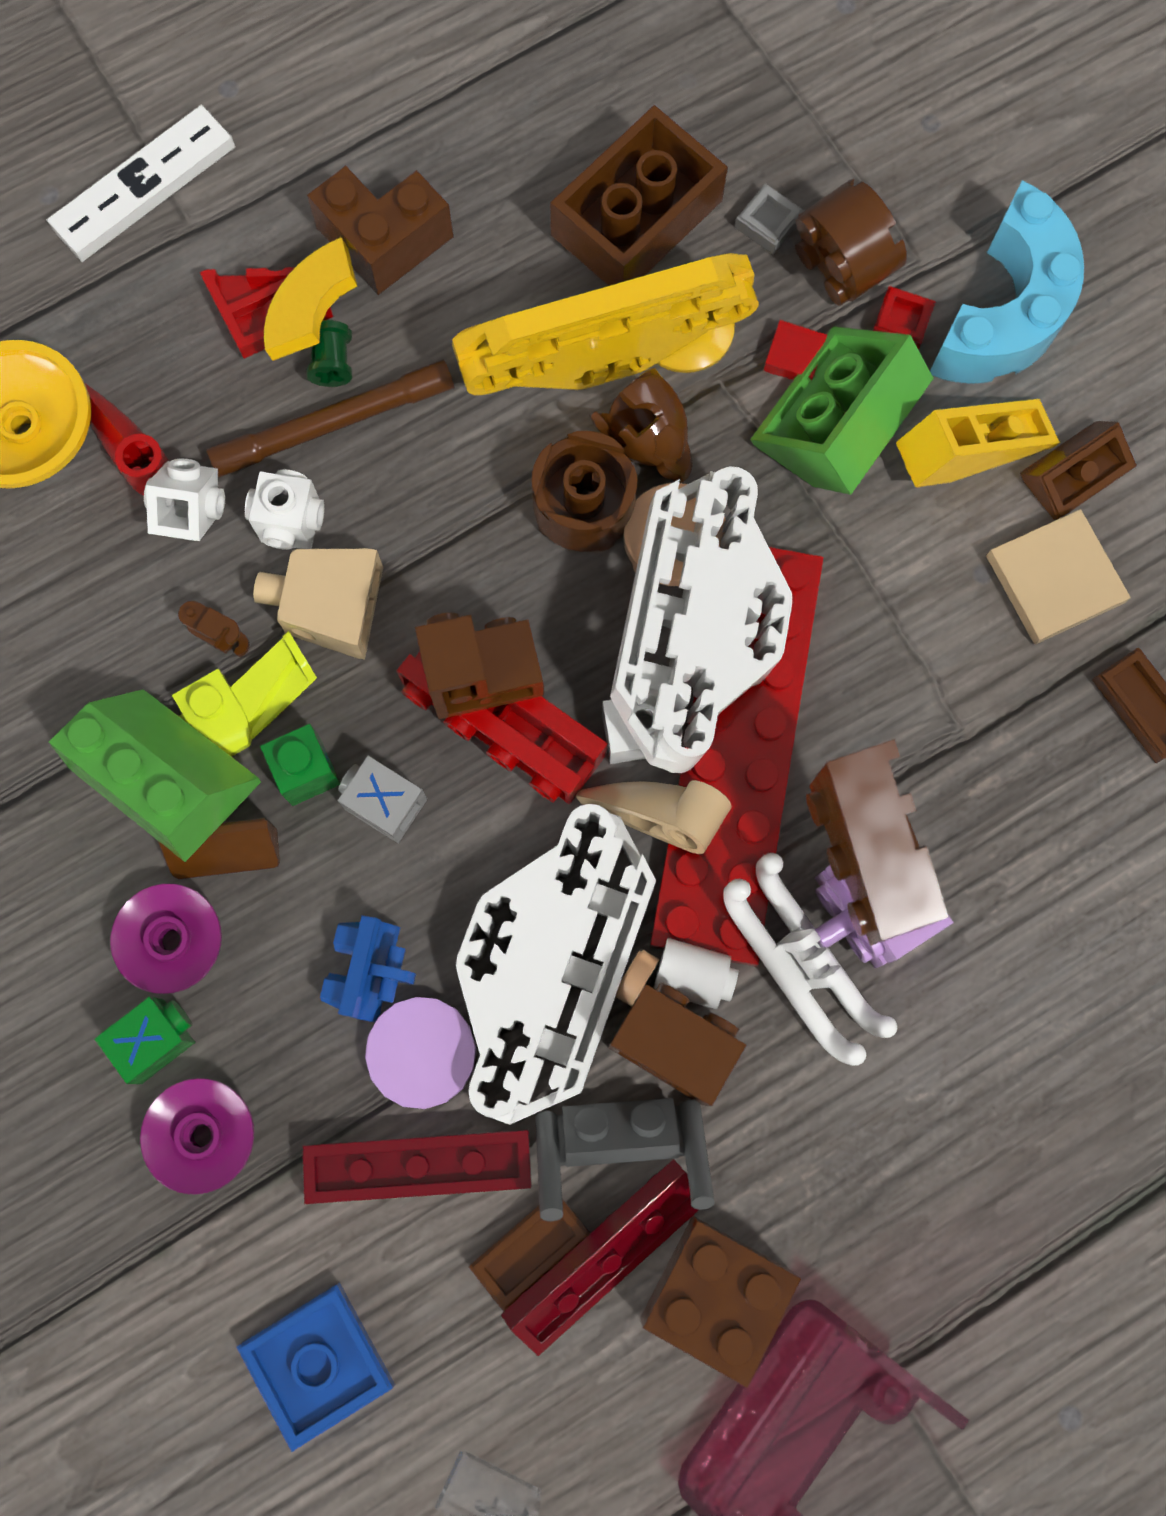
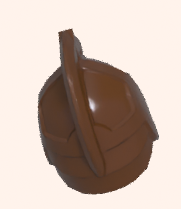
M655 368L648 369L627 385L613 400L609 413H598L595 411L589 415L595 428L600 433L615 439L625 449V454L631 462L657 467L658 472L663 477L674 480V482L680 479L679 483H683L688 479L693 464L687 441L688 426L686 413L674 389L661 377Z

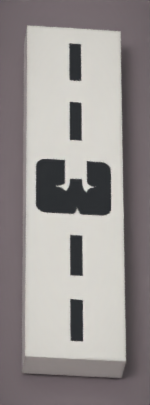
M200 105L49 217L47 221L53 231L77 258L83 262L234 149L233 139L214 117Z

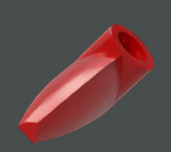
M85 384L90 397V425L124 478L135 491L144 495L147 480L152 478L169 459L155 439L146 435L128 416L103 395ZM148 462L149 465L142 469L141 466Z

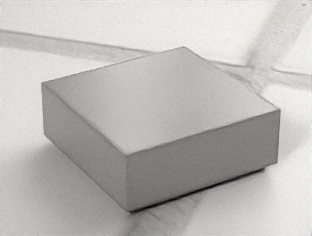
M764 184L737 216L734 228L771 254H774L797 227L796 219L804 210L767 184Z

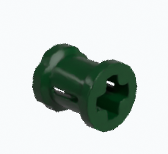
M335 320L322 321L320 325V343L311 346L312 363L306 369L307 379L311 383L324 387H339L351 382L352 368L347 364V344L352 340V331L348 328L347 324Z

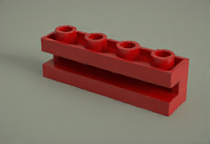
M419 652L416 657L409 654L396 670L401 683L405 686L401 692L412 703L427 711L430 705L434 707L429 693L421 653ZM542 696L448 717L443 721L450 730L464 740L469 741L472 736H475L490 748L486 754L504 769L512 772L516 766L532 777L529 785L537 793L553 803L559 797L570 805L576 797L575 795L583 788L607 755V742Z

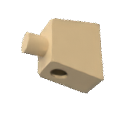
M296 549L290 554L286 576L265 572L257 574L254 584L255 603L279 606L277 621L285 633L289 630L293 637L365 660L383 565L378 551L374 549Z

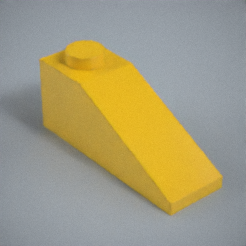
M1040 399L934 410L900 438L896 445L916 488L951 483L1051 449L1060 442Z

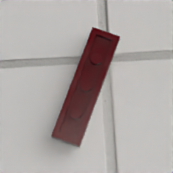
M529 1130L303 1146L304 1204L531 1189Z
M675 1159L670 1161L501 1314L509 1329L537 1356H540L699 1211V1209H695L691 1205L688 1175Z

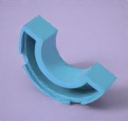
M1023 180L987 251L989 255L1004 265L1013 278L1016 299L1003 306L978 308L962 304L930 369L932 376L952 382L986 383L992 382L994 377L1011 372L1017 374L1036 362L1046 352L1077 304L1084 280V257L1078 235L1064 211L1051 197Z

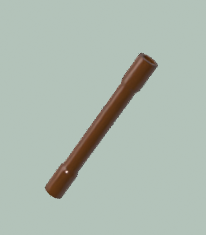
M443 359L403 374L395 381L258 433L242 435L208 448L206 451L213 468L218 469V478L257 464L265 457L408 403H417L454 389L453 379Z

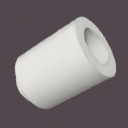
M667 938L653 989L656 990L659 983L662 982L688 997L690 1002L717 1009L721 999L728 1002L731 1001L739 970L730 968L731 956Z

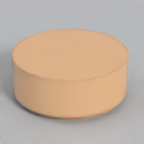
M639 950L621 980L615 997L632 1007L659 959L645 950H642V952Z

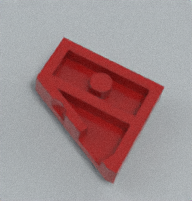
M285 267L280 271H271L267 268H246V275L218 276L216 269H206L199 272L243 359L265 349L264 327L269 306L280 285L295 267ZM331 307L327 310L323 321L334 317Z

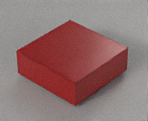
M889 286L873 331L911 335L919 350L936 301Z
M780 320L763 371L794 380L797 375H802L825 343L827 334ZM817 366L809 375L811 380H813Z

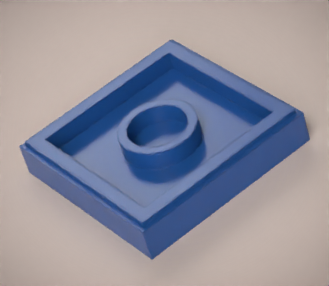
M340 1282L237 1346L291 1452L390 1391L395 1386L393 1379Z

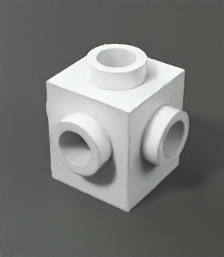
M191 459L167 461L152 478L147 480L145 485L144 505L147 509L148 534L200 541L213 522L222 517L224 511L225 493L222 488H218V469L200 466L197 461Z
M285 469L278 470L276 474L259 472L256 489H249L246 496L245 517L249 520L261 543L285 550L292 548L312 549L315 530L319 531L323 523L324 501L319 499L312 480L307 479L305 475L299 472Z

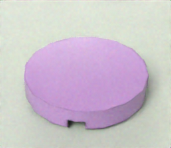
M414 997L395 1003L378 1017L368 1035L365 1059L370 1078L383 1096L402 1107L427 1109L448 1102L465 1088L475 1068L477 1046L470 1025L457 1009L438 999Z

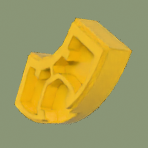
M342 237L322 246L307 256L291 271L274 295L268 309L264 327L265 351L272 361L319 344L320 325L327 310L340 296L357 287L349 250Z

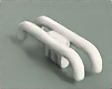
M767 853L756 864V877L763 893L786 924L790 933L777 944L747 902V898L751 893V887L744 879H734L724 888L723 899L726 909L738 929L821 1046L842 1063L851 1066L860 1065L866 1059L865 1048L858 1043L850 1042L838 1032L812 996L810 990L830 988L851 1018L862 1029L874 1036L890 1038L897 1032L898 1025L892 1017L876 1012L863 998L828 947H820L817 944L821 937L779 877L778 873L783 868L782 857L775 853Z

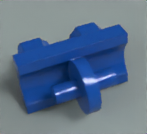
M363 915L360 922L339 923L334 937V948L336 952L351 955V962L347 976L329 973L324 978L320 994L321 1001L338 1008L339 1015L376 1023L380 1016L383 1001L393 1003L398 982L414 985L416 973L401 969L406 949L396 946L400 927L382 922L378 918Z

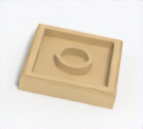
M1081 509L990 550L986 555L1034 645L1123 605L1131 598Z

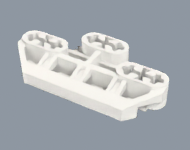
M729 466L717 472L710 471L709 474L678 489L679 479L657 490L649 506L610 698L648 763L671 773L689 771L698 763L712 744L718 714L750 687L760 684L781 660L785 649L792 608V592L754 519L758 495L755 479L748 471L739 467ZM696 498L692 521L696 522L694 532L671 526L672 516L682 518L686 501ZM728 500V508L731 509V512L724 522V535L721 538L720 547H718L719 539L715 536L723 524L725 513L722 512ZM675 559L684 562L679 588L684 589L682 598L657 592L659 583L669 585ZM763 613L766 616L759 624V622L756 621L760 617V614ZM662 625L671 629L665 657L670 658L669 667L644 661L645 651L653 654L657 651ZM756 637V639H759V640H758V641L756 642V644L754 645V651H753V649H751V648L748 647V646H749L750 643L753 641V639ZM691 687H693V696L698 699L688 713L687 723L690 724L685 730L683 740L684 746L689 748L686 749L681 746V737L676 734L686 721L688 709H685V707L689 703ZM648 694L657 697L651 727L655 728L654 737L650 736L633 712L635 701L638 704L646 701Z
M586 804L572 811L556 847L482 895L476 905L457 956L456 969L480 1053L470 1081L468 1092L470 1102L475 1110L482 1115L507 1124L515 1123L582 1092L656 882L643 854L640 856L621 817L609 813L599 805ZM590 821L599 824L598 833L604 837H594L587 852V860L585 859L582 865L580 882L586 887L585 889L575 888L572 895H566L563 893V883L557 879L559 876L568 878L571 874L575 855H578L581 847L582 832L577 827L586 828ZM566 846L570 848L574 855L563 856ZM621 847L631 865L625 868L619 886L629 889L628 894L598 884L600 879L606 882L610 881ZM600 858L596 869H594L588 860ZM503 902L509 903L511 914L516 919L514 922L504 921L497 936L500 942L510 941L507 952L504 954L494 944L490 961L497 968V971L494 975L484 974L481 981H475V972L469 967V962L471 959L481 960L487 947L484 940L475 941L478 930L481 928L485 935L490 938L494 928V920L488 914L491 908L499 910ZM597 914L608 917L593 959L603 962L602 966L572 956L573 952L583 955ZM571 986L583 989L567 1033L577 1036L576 1040L546 1029V1026L557 1028ZM516 1023H522L524 1025L523 1034L530 1038V1043L527 1048L518 1046L515 1049L511 1063L519 1064L526 1062L519 1080L513 1072L507 1071L503 1087L511 1091L508 1101H498L495 1107L492 1108L486 1104L488 1095L481 1092V1085L483 1082H493L500 1067L485 1066L491 1050L498 1058L503 1060L507 1043L500 1038L502 1030H512ZM536 1055L566 1066L565 1069L555 1065L549 1080L551 1089L558 1088V1091L530 1103L544 1064V1060L536 1058Z

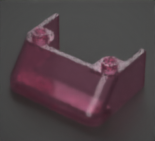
M804 1300L793 1306L779 1324L749 1387L746 1388L739 1383L685 1458L679 1472L678 1487L684 1501L698 1516H803L796 1509V1506L862 1410L879 1423L894 1424L903 1420L911 1412L919 1398H921L961 1430L965 1428L969 1419L821 1302Z

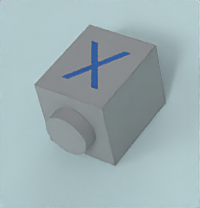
M367 756L361 766L354 764L347 771L338 788V791L342 793L338 802L347 812L396 843L400 842L427 801L421 788L370 756Z

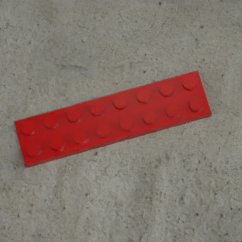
M769 547L792 592V608L784 653L781 660L760 684L750 687L718 714L714 738L710 748L691 770L680 773L678 786L687 787L690 781L695 780L711 785L728 798L731 802V809L703 854L692 853L668 843L650 947L664 950L667 938L729 955L733 963L754 967L758 965L759 957L729 915L724 903L723 893L724 888L732 880H746L751 887V893L747 898V902L763 926L765 925L769 900L759 886L756 877V864L763 855L767 853L776 854L824 559L822 556ZM761 613L756 622L760 624L766 615ZM755 637L748 647L754 651V645L759 639ZM695 696L693 697L692 706H693V704L696 702V700L698 699V698H696Z

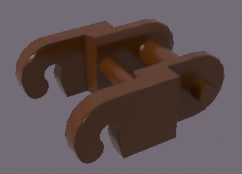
M196 601L185 602L180 607L178 617L194 636L225 654L232 649L233 644L239 642V646L235 648L234 652L238 657H243L248 652L250 642L246 635L240 632V628L234 620Z

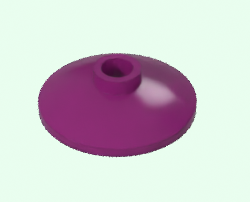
M158 884L136 893L122 906L111 930V953L117 969L127 981L137 988L157 994L177 993L197 984L212 969L220 952L222 931L215 909L200 893L178 884ZM170 931H177L180 936L179 945L173 950H166L163 945L164 936Z
M211 1079L185 1080L163 1091L146 1112L140 1133L142 1156L151 1174L165 1187L179 1193L191 1195L209 1193L230 1183L245 1167L254 1144V1123L247 1104L231 1087ZM201 1124L206 1125L211 1131V1139L205 1146H199L193 1137L195 1129Z

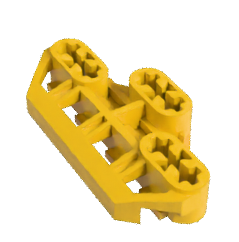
M728 253L712 256L505 315L466 328L452 339V346L466 390L472 395H486L512 387L586 389L643 372L706 332L749 317L759 306L753 289L755 275L747 254Z

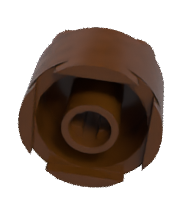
M854 179L848 180L806 209L796 219V226L802 239L795 244L796 252L807 269L812 270L816 266L826 278L824 287L827 294L838 306H842L847 301H854L902 268L907 261V252L903 239L894 244L888 230L896 225L891 212L879 195L862 181L854 186Z
M594 431L569 433L567 438L553 445L551 442L537 457L532 471L533 509L542 534L563 548L579 552L608 550L624 534V527L631 518L635 507L637 473L634 464L632 465L630 459L625 454V449L615 439ZM583 489L592 491L588 492L587 495H581Z

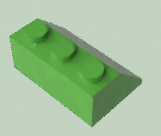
M833 326L827 334L825 343L802 375L795 377L750 440L756 448L811 486L851 495L934 378L911 335ZM817 366L813 380H811L809 375Z
M144 689L89 702L49 741L52 748L74 774L184 862L194 854L261 783L256 775Z

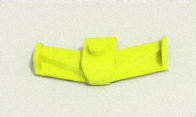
M288 630L282 636L283 638L231 687L223 673L216 669L174 693L172 697L183 714L179 715V717L232 757L251 746L252 740L311 685L317 677Z

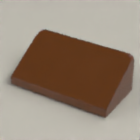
M1096 421L1021 471L1020 475L1026 486L1053 520H1058L1137 465L1119 422Z
M265 818L222 823L186 862L158 841L170 873L176 879L276 868L280 864L278 831Z

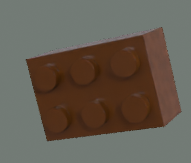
M653 105L550 202L551 236L608 286L645 276L722 202L728 167L658 107Z

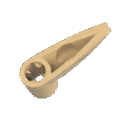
M696 780L690 781L687 787L657 782H621L583 789L575 795L582 805H599L609 813L621 817L624 825L696 854H703L731 809V802L723 793L711 785Z

